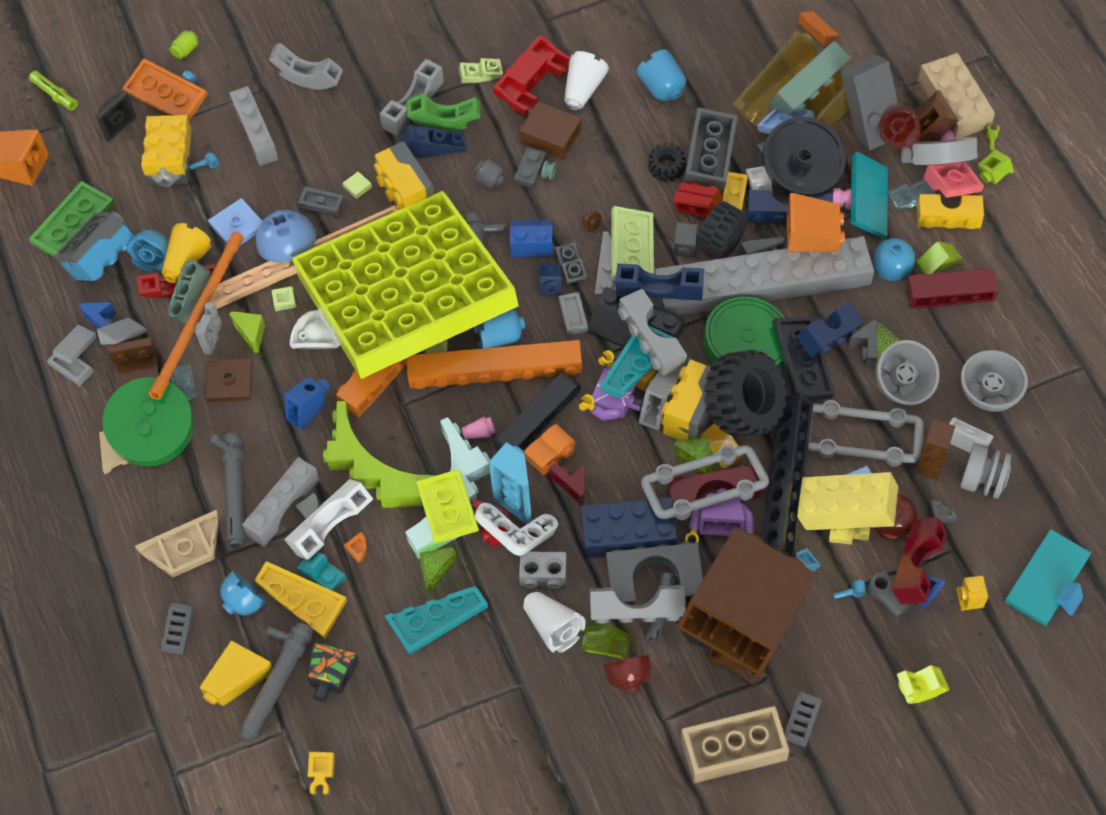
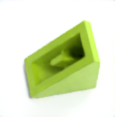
M937 241L917 260L916 264L925 275L943 272L962 263L964 259L952 244Z
M233 311L229 313L232 324L255 354L259 352L265 329L262 315Z

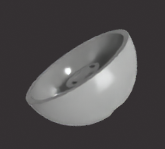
M901 340L891 344L882 352L876 364L875 376L880 390L888 399L902 405H916L929 399L935 392L939 383V367L936 358L927 347L916 341Z
M988 350L979 352L966 361L961 372V386L965 396L973 405L985 411L998 412L1013 407L1022 399L1027 390L1028 377L1024 367L1016 358L1001 351Z

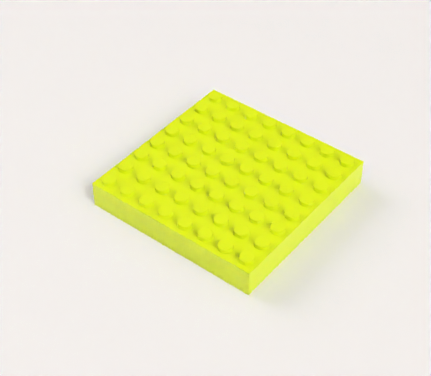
M444 191L292 257L297 276L361 379L519 306L514 286Z

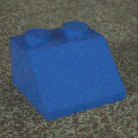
M512 220L510 225L511 257H553V220Z

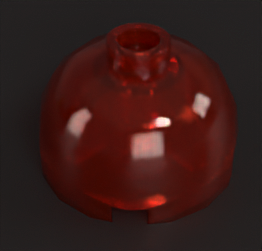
M900 106L901 108H892L883 115L879 122V135L888 146L895 149H906L918 141L922 125L919 117L910 108Z
M897 493L894 526L873 527V529L886 539L897 540L907 536L908 531H910L912 524L917 518L914 504L906 496Z
M649 654L603 664L606 678L611 686L617 689H625L626 693L639 691V686L646 683L650 678L651 662Z

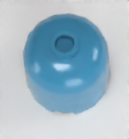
M666 49L659 50L651 54L652 59L647 63L641 62L636 73L655 99L660 101L676 100L681 96V92L685 88V75L671 53Z
M513 308L474 326V333H479L481 340L477 342L478 348L506 347L516 344L521 338L522 329H525L523 317H519Z

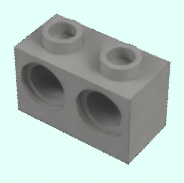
M527 552L524 555H520V586L530 589L537 588L538 586H547L550 589L566 587V552ZM531 568L537 570L533 574H529L526 572L528 569ZM552 569H558L560 572L557 574H551L549 571Z

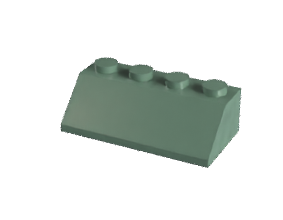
M834 40L782 87L768 105L788 116L794 111L796 114L799 113L806 106L804 102L808 98L812 101L820 93L818 89L821 86L826 88L834 81L832 76L836 73L840 75L841 70L848 68L847 62L851 59L850 56Z

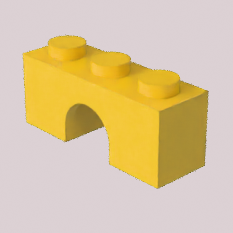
M919 194L917 202L918 227H946L948 229L981 228L984 219L983 196L962 195L958 208L949 209L941 203V195Z

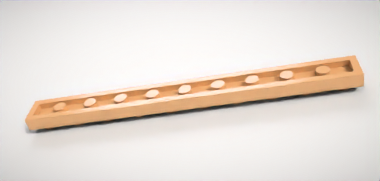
M392 206L316 240L311 249L396 212L397 209L395 206ZM269 261L221 282L210 302L218 309L296 274L293 261L278 263Z

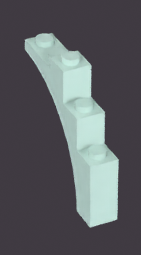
M447 417L441 420L440 423L442 433L449 444L451 452L450 472L460 469L470 504L473 506L472 501L477 500V494L479 493L474 482L490 473V459L486 452L482 453L478 446L472 449L469 442L461 438V431L456 423L452 424ZM427 517L405 532L407 541L418 559L456 539L453 538L435 544Z

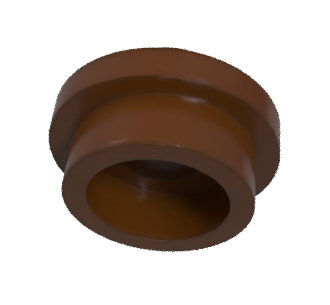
M592 210L586 212L582 218L583 226L588 231L597 229L602 221L601 214Z

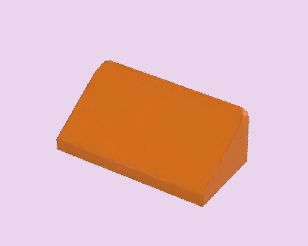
M814 11L799 14L798 23L823 46L839 37V34Z

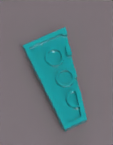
M648 325L650 330L656 335L664 338H674ZM631 336L600 385L601 391L618 399L623 397L653 369L650 357L647 353H643L636 336Z
M474 586L449 594L446 598L436 601L435 599L430 600L424 605L415 608L412 606L403 609L404 611L390 613L384 616L410 655L488 608V603L477 587Z

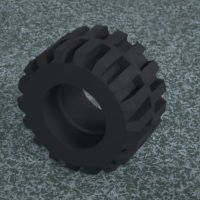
M726 201L720 202L709 213L700 229L698 247L719 259L727 257L735 249L745 231L748 219L747 213Z

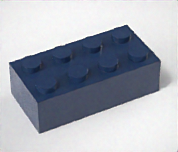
M671 497L658 499L663 510L673 508ZM648 500L581 506L586 558L606 557V552H611L614 549L633 550L639 546L652 548L660 544H668L669 546L677 544L674 517L669 519L658 518Z

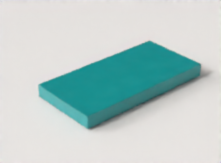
M855 152L852 154L851 224L883 239L887 237L888 167L859 152Z
M1050 529L1009 593L1005 603L1040 624L1047 626L1060 605L1057 602V598L1067 583L1075 581L1090 557L1091 552Z

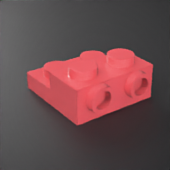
M965 161L928 165L924 175V179L933 191L941 190L946 198L982 192L984 187L983 183Z

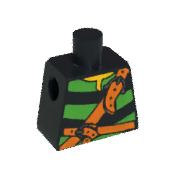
M314 642L308 671V681L312 687H316L313 695L315 700L326 702L330 692L343 693L359 664L356 653Z

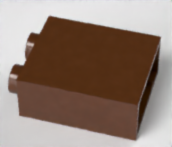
M735 527L692 597L677 628L760 676L778 647L817 573L808 569L799 559L787 557L766 545L759 536L745 533Z

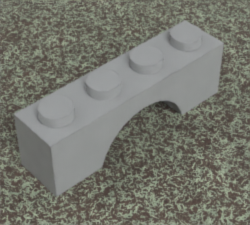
M427 59L423 61L414 72L412 84L406 95L398 102L391 100L381 111L380 118L383 129L398 137L412 121L407 116V100L421 94H425L430 99L444 83L441 66Z
M246 86L229 92L233 108L245 129L258 165L262 166L278 160L275 145L249 87Z
M641 289L620 299L618 314L629 325L631 335L633 337L636 336L639 340L640 348L643 353H647L650 357L653 368L664 376L685 366L687 354L676 338L660 337L650 330L647 322L652 317L653 303L644 290Z
M298 457L242 524L246 535L265 547L277 533L282 516L291 503L301 496L306 497L318 483L319 477L316 468Z
M683 585L659 586L655 596L642 605H630L623 602L617 597L613 588H589L590 617L596 623H609L610 619H619V622L628 623L633 622V618H642L644 622H653L659 617H666L667 621H678L685 612V588Z

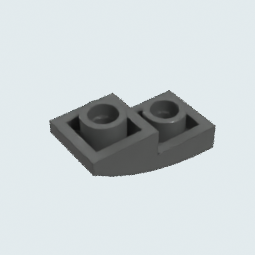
M575 242L555 247V253L567 284L588 278Z

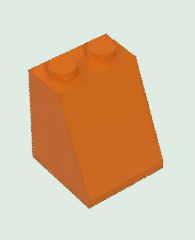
M39 130L0 131V178L33 186L49 156Z
M790 193L787 209V252H839L840 245L844 244L845 233L841 231V226L844 224V213H840V204Z

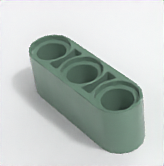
M189 260L184 264L168 307L169 316L186 325L210 279L209 269L194 260Z

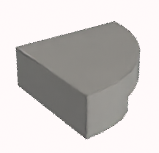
M314 493L296 505L297 510L305 520L319 508V503Z

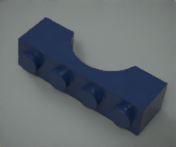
M749 190L747 222H754L756 224H787L788 205L777 201L768 190ZM821 193L810 196L833 203V193Z
M617 263L616 296H627L643 289L650 298L703 301L704 268L682 267L680 271L671 275H656L645 271L637 264Z

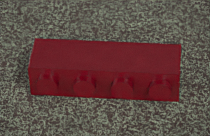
M979 268L970 271L958 270L947 273L936 272L925 275L914 274L908 277L906 285L910 309L994 302L999 291L994 268Z

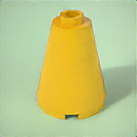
M177 223L172 228L162 268L164 279L170 283L178 282L186 262L189 260L199 262L211 247V239L206 233L195 226L192 230L187 228L188 224Z

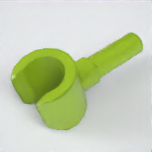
M990 124L987 127L986 137L990 141V153L994 151L995 139L998 137L1000 129L999 125H997L996 130L990 129Z

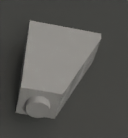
M682 368L664 376L658 371L646 389L639 418L640 424L659 431L664 415L662 414L663 406L666 401L670 402L672 399L670 393L673 385L678 384L681 380L679 374Z

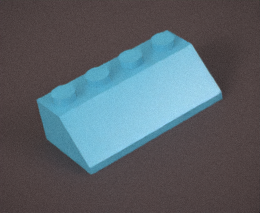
M506 442L489 461L494 503L506 509L507 512L527 525L532 522L525 455L519 447L511 446Z

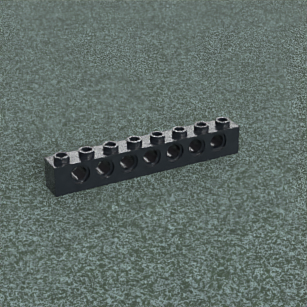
M800 392L785 396L787 403L785 409L782 410L784 414L778 420L779 423L775 427L762 529V540L766 545L787 557L795 558L800 520L797 516L802 478L805 477L814 403Z

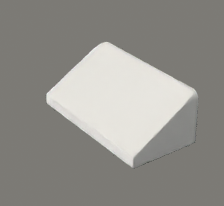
M955 417L949 423L955 426L950 444L969 453L973 443L989 447L994 438L993 435Z

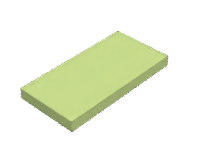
M613 206L611 210L612 280H616L617 263L637 264L645 271L654 274L653 213Z

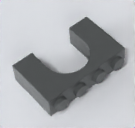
M686 541L681 542L679 545L669 546L668 544H660L652 548L639 546L633 550L614 549L611 552H606L609 587L614 589L620 600L630 605H636L633 580L636 574L647 566L660 565L671 570L678 580V585H683L685 588V604L690 603L703 581L698 543Z

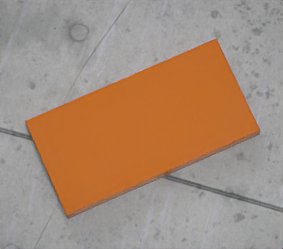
M145 58L122 88V91H126L129 96L168 116L187 115L189 121L208 95L205 89Z

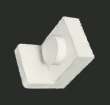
M764 166L746 169L751 190H768L772 194V181L768 177Z

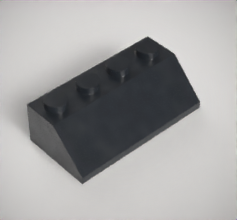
M608 287L604 288L596 303L590 321L589 334L621 347L626 346L632 335L629 331V325L618 314L620 299L625 296H616V290ZM653 305L652 317L647 322V325L676 339H679L683 332L684 317Z

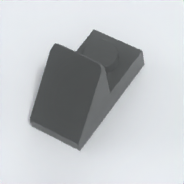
M872 320L850 338L849 348L862 349V360H865V368L874 369L877 358V320Z

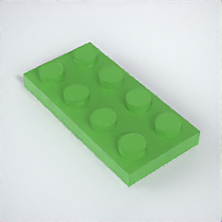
M81 181L34 232L29 241L32 245L54 257L94 213L108 212L115 202L113 198Z

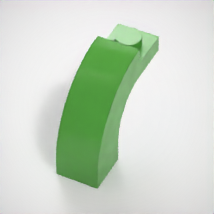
M421 94L407 100V116L421 127L459 131L467 128V122L481 117L480 101L474 97L455 105H440L430 100L425 94Z

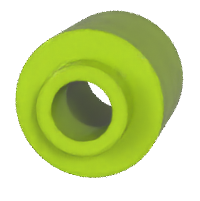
M184 30L171 43L169 50L177 59L186 58L198 45V38L192 31Z

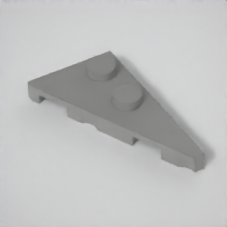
M603 232L595 298H600L605 287L616 290L615 280L611 279V237L609 232Z

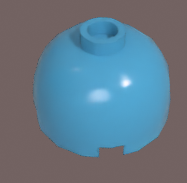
M144 230L138 232L129 242L127 254L130 253L132 263L138 268L147 272H152V269H159L158 271L163 268L169 241L160 232Z
M898 238L885 240L877 246L873 254V269L875 268L878 276L887 281H901L902 278L911 275L915 266V253L912 247L904 240Z
M232 571L221 584L220 596L225 602L222 606L231 615L234 612L239 615L253 614L266 603V600L260 593L256 595L253 586L237 572L234 573Z

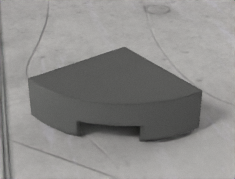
M933 500L930 502L933 518L939 517L942 523L957 522L958 518L953 509H950L940 501Z

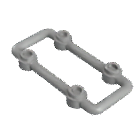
M828 400L824 404H813V412L822 413L828 420H833L842 415L888 421L895 428L902 427L905 423L915 424L913 454H905L898 447H891L887 451L838 446L831 439H824L820 443L810 442L809 438L808 451L818 452L825 459L832 458L835 454L885 460L892 467L899 466L902 462L916 463L921 459L924 423L919 416L908 415L901 408H894L890 412L840 407L839 403L834 400Z
M723 445L720 447L719 453L674 467L668 464H661L657 467L656 472L644 476L641 481L642 488L655 515L660 519L676 517L679 520L689 518L691 511L739 497L741 500H749L754 496L755 491L764 489L769 484L768 475L754 449L747 445L736 448L731 445ZM743 454L747 455L760 480L757 482L741 480L738 482L737 488L692 502L680 499L674 503L673 508L667 510L662 509L650 484L658 481L666 485L672 482L675 475L717 462H721L723 465H731L735 462L737 456Z

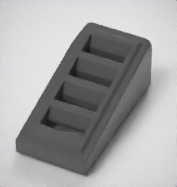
M784 237L740 242V255L785 249L786 240Z
M170 604L160 649L161 652L184 656L195 617V611L192 606ZM174 623H181L184 626H175ZM172 632L182 633V636H176L171 634ZM169 641L180 642V646L171 645Z
M799 692L784 734L787 742L806 748L821 706V699ZM798 711L802 712L804 714L810 715L811 718L809 719L807 717L798 715L797 713ZM794 721L808 725V727L805 728L794 724ZM791 729L805 734L804 738L790 733Z

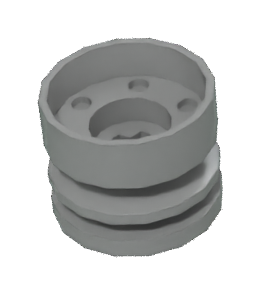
M973 443L960 488L975 492L979 484H983V495L987 496L990 487H993L992 498L998 499L1001 492L1005 489L1010 475L1012 454L1005 453L1001 462L998 461L1000 450H997L991 459L988 458V447Z

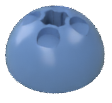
M293 210L276 211L268 215L257 229L255 238L257 252L267 261L277 263L292 261V257L304 253L314 246L317 233L312 222L303 214Z

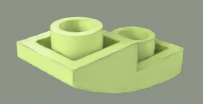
M481 58L480 63H460L459 65L461 83L485 82L503 76L500 59Z

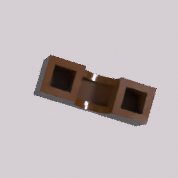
M933 419L916 473L928 479L934 478L938 480L955 430L954 425Z

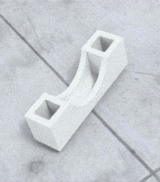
M349 479L284 540L297 556L308 560L324 546L326 535L336 524L349 516L358 514L373 498L360 482Z

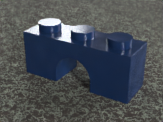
M851 302L836 309L826 319L831 328L822 319H819L805 327L796 336L811 358L818 353L821 356L832 349V345L838 347L846 341L847 336L851 338L852 335L860 330L859 328L865 321Z

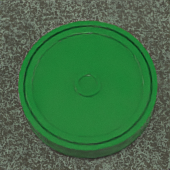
M741 296L725 300L716 306L708 317L703 333V346L706 355L713 364L720 356L726 355V353L757 350L766 353L768 357H771L776 362L775 365L781 367L783 360L772 321L775 318L785 317L772 304L759 298Z
M154 377L139 378L121 386L110 397L103 413V431L108 443L122 459L138 466H157L176 458L188 445L194 430L192 408L184 393L176 385L169 382L159 400L150 397L149 391L156 380Z

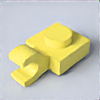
M870 527L830 529L829 542L852 545L853 539L869 541Z

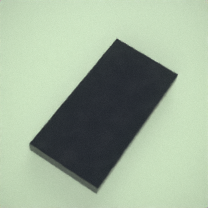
M775 318L772 321L792 394L800 392L809 399L832 398L835 393L824 355L821 356L818 353L811 358L796 337L805 327L814 323L813 318Z

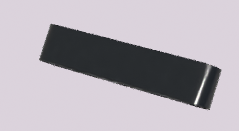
M564 372L558 375L496 438L494 447L500 450L507 442L511 446H517L523 451L578 395L581 385Z

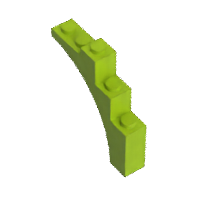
M337 401V410H333V423H336V429L332 431L333 441H327V449L323 450L324 463H328L329 470H350V480L360 482L365 489L376 488L377 500H381L383 508L423 506L416 481L434 477V475H416L402 472L383 464L371 456L359 443L351 430L346 401Z

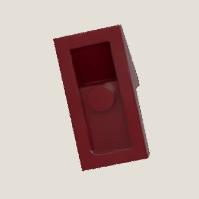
M555 462L549 468L550 478L582 506L585 503V466H582L576 473L571 475L566 467H560Z

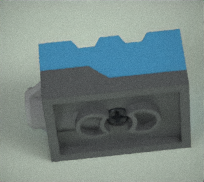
M94 213L54 257L75 280L96 281L104 274L103 268L106 265L110 266L118 259L117 253L120 250L125 251L134 235L125 226L124 219L118 213Z

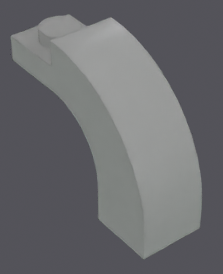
M281 43L274 46L269 61L280 69V76L296 85L312 89H328L336 86L343 71L330 58L320 62H309L297 57Z
M958 137L943 141L901 142L902 163L934 165L973 160L977 158V138Z

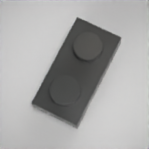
M527 147L514 177V183L534 188L547 157L546 152Z
M305 186L298 205L299 208L338 216L344 202V196Z

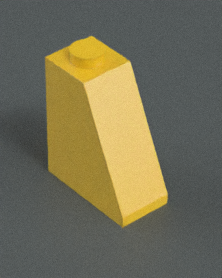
M231 641L200 686L204 695L203 698L213 705L216 702L222 706L226 705L268 677L273 668L271 662Z

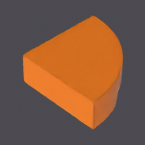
M362 532L358 533L344 545V549L358 564L364 559L367 552V543Z

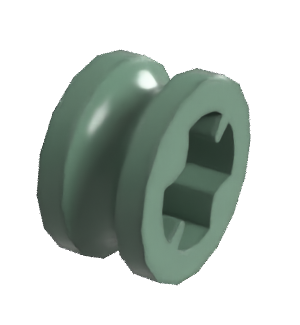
M546 160L542 168L541 177L543 179L548 177L549 180H553L557 164L555 162L550 164Z

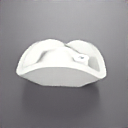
M312 310L301 316L296 322L290 337V346L293 349H332L340 346L319 310Z

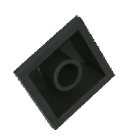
M126 91L115 93L111 98L107 99L96 115L105 141L108 143L137 118Z

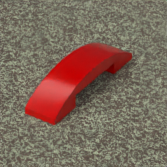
M217 264L207 265L204 267L209 269L210 274L212 275ZM158 273L137 276L140 296L172 298L177 282L170 283L164 277L159 278Z

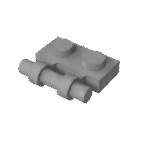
M208 302L205 304V315L203 314L201 321L197 322L195 326V334L203 354L212 356L219 340L218 332L221 330L222 322L218 316L217 307L213 303Z

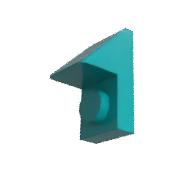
M315 553L308 560L304 559L296 568L314 583L334 592L346 579V575L327 561L326 555L321 553Z

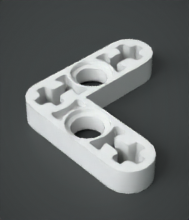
M489 503L480 504L475 513L477 522L515 555L526 554L551 537L558 527V521L555 517L543 514L519 529L495 506ZM498 526L506 528L508 532L501 531ZM528 532H533L538 537H532Z

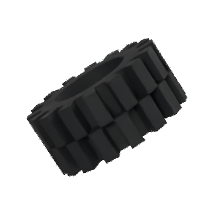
M663 143V147L658 144L656 149L653 147L649 153L648 164L649 172L652 173V176L654 178L657 176L658 181H661V178H663L664 182H667V179H670L672 182L674 177L679 179L680 174L683 175L685 170L686 156L683 149L680 150L678 145L674 148V143H670V146H667V143ZM671 159L675 163L671 166H664L659 161Z

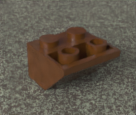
M937 90L909 117L907 130L914 141H938L959 120L942 92Z

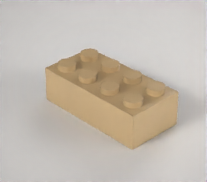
M958 53L921 65L918 81L928 98L937 90H940L959 120L950 128L953 130L956 138L985 130L989 124L991 128L995 112Z
M775 706L684 728L681 733L682 744L694 783L786 761L789 755V748Z

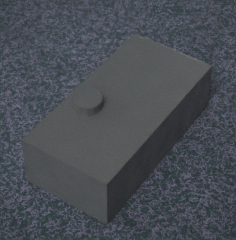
M875 54L841 70L857 144L870 151L903 135L904 131L889 60Z
M697 108L683 177L684 183L691 184L695 182L700 186H715L723 194L737 122L736 115Z

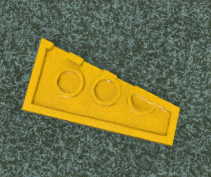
M267 561L255 579L258 586L324 639H326L347 602L345 596Z

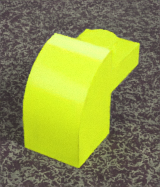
M932 665L917 673L905 670L897 674L899 678L898 686L909 704L932 699L950 690L941 669Z

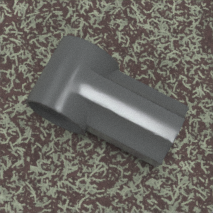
M879 572L872 577L867 588L870 597L879 600L896 619L902 616L912 604H900L898 598L892 592V579L888 574ZM875 583L882 584L885 589L877 588Z

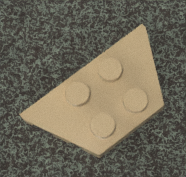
M217 510L140 543L135 547L141 555L172 578L214 560L219 523Z

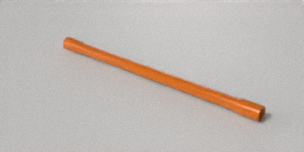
M233 232L209 281L163 369L149 391V395L153 399H161L166 390L169 379L195 331V326L204 314L205 304L210 302L230 261L243 241L244 237L241 233Z

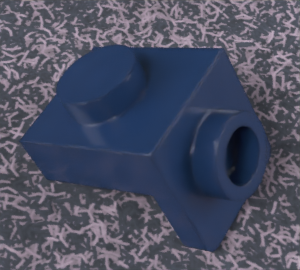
M554 263L540 265V294L542 296L561 295V265Z

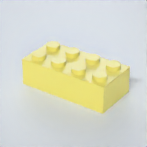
M891 472L803 477L797 517L806 530L894 526L898 485Z

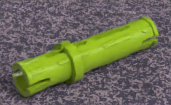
M36 70L30 74L29 80L49 94L56 103H61L69 111L76 109L78 101L68 95L65 89L59 88Z

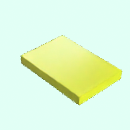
M460 469L416 481L435 544L479 531Z

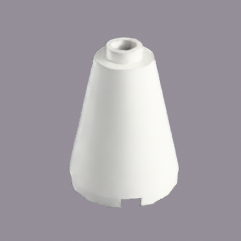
M577 51L570 57L564 101L567 107L572 110L583 108L609 70L604 60L600 59V61L594 59L595 55L591 53Z
M540 592L530 593L524 599L523 608L551 652L555 653V650L559 653L564 652L580 638L577 636L580 629L582 631L585 629L586 621L581 614Z

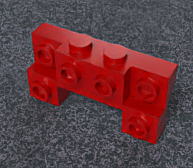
M539 35L528 49L518 56L516 62L507 68L503 77L493 87V95L509 103L511 110L527 118L529 110L534 108L538 102V97L529 92L548 71L562 78L569 70L571 56L563 53L552 45L548 39Z

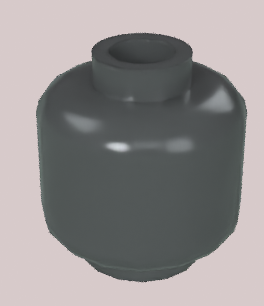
M490 158L485 161L482 159L474 170V174H476L475 180L488 189L494 188L495 185L499 187L505 179V176L502 175L504 168Z

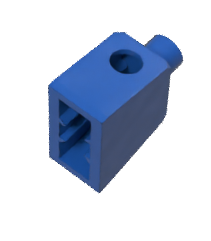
M305 378L284 395L286 420L303 431L324 408L325 392L330 388V384L323 378L318 382L311 378Z

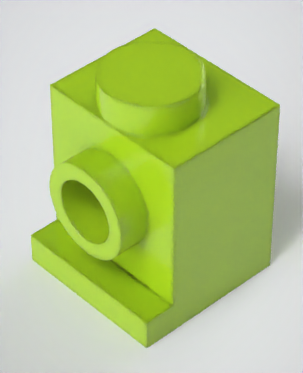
M996 149L978 164L980 178L985 183L991 181L996 184L1008 173L1012 174L1014 172L1011 158Z

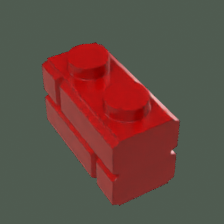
M682 182L678 192L673 197V203L677 212L706 218L716 205L724 201L720 189L717 187L700 186L695 182L691 184Z

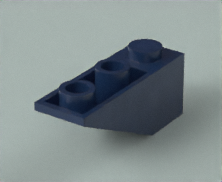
M408 125L399 139L400 143L405 142L415 158H426L467 150L464 133Z

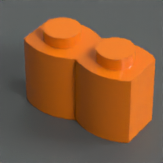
M554 424L524 451L525 459L542 475H545L555 462L559 465V461L564 458L568 459L574 453L575 440L557 424Z

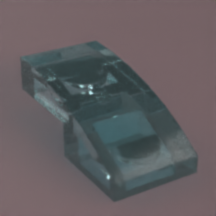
M925 179L911 186H908L906 183L888 192L897 210L917 206L919 194L936 195Z

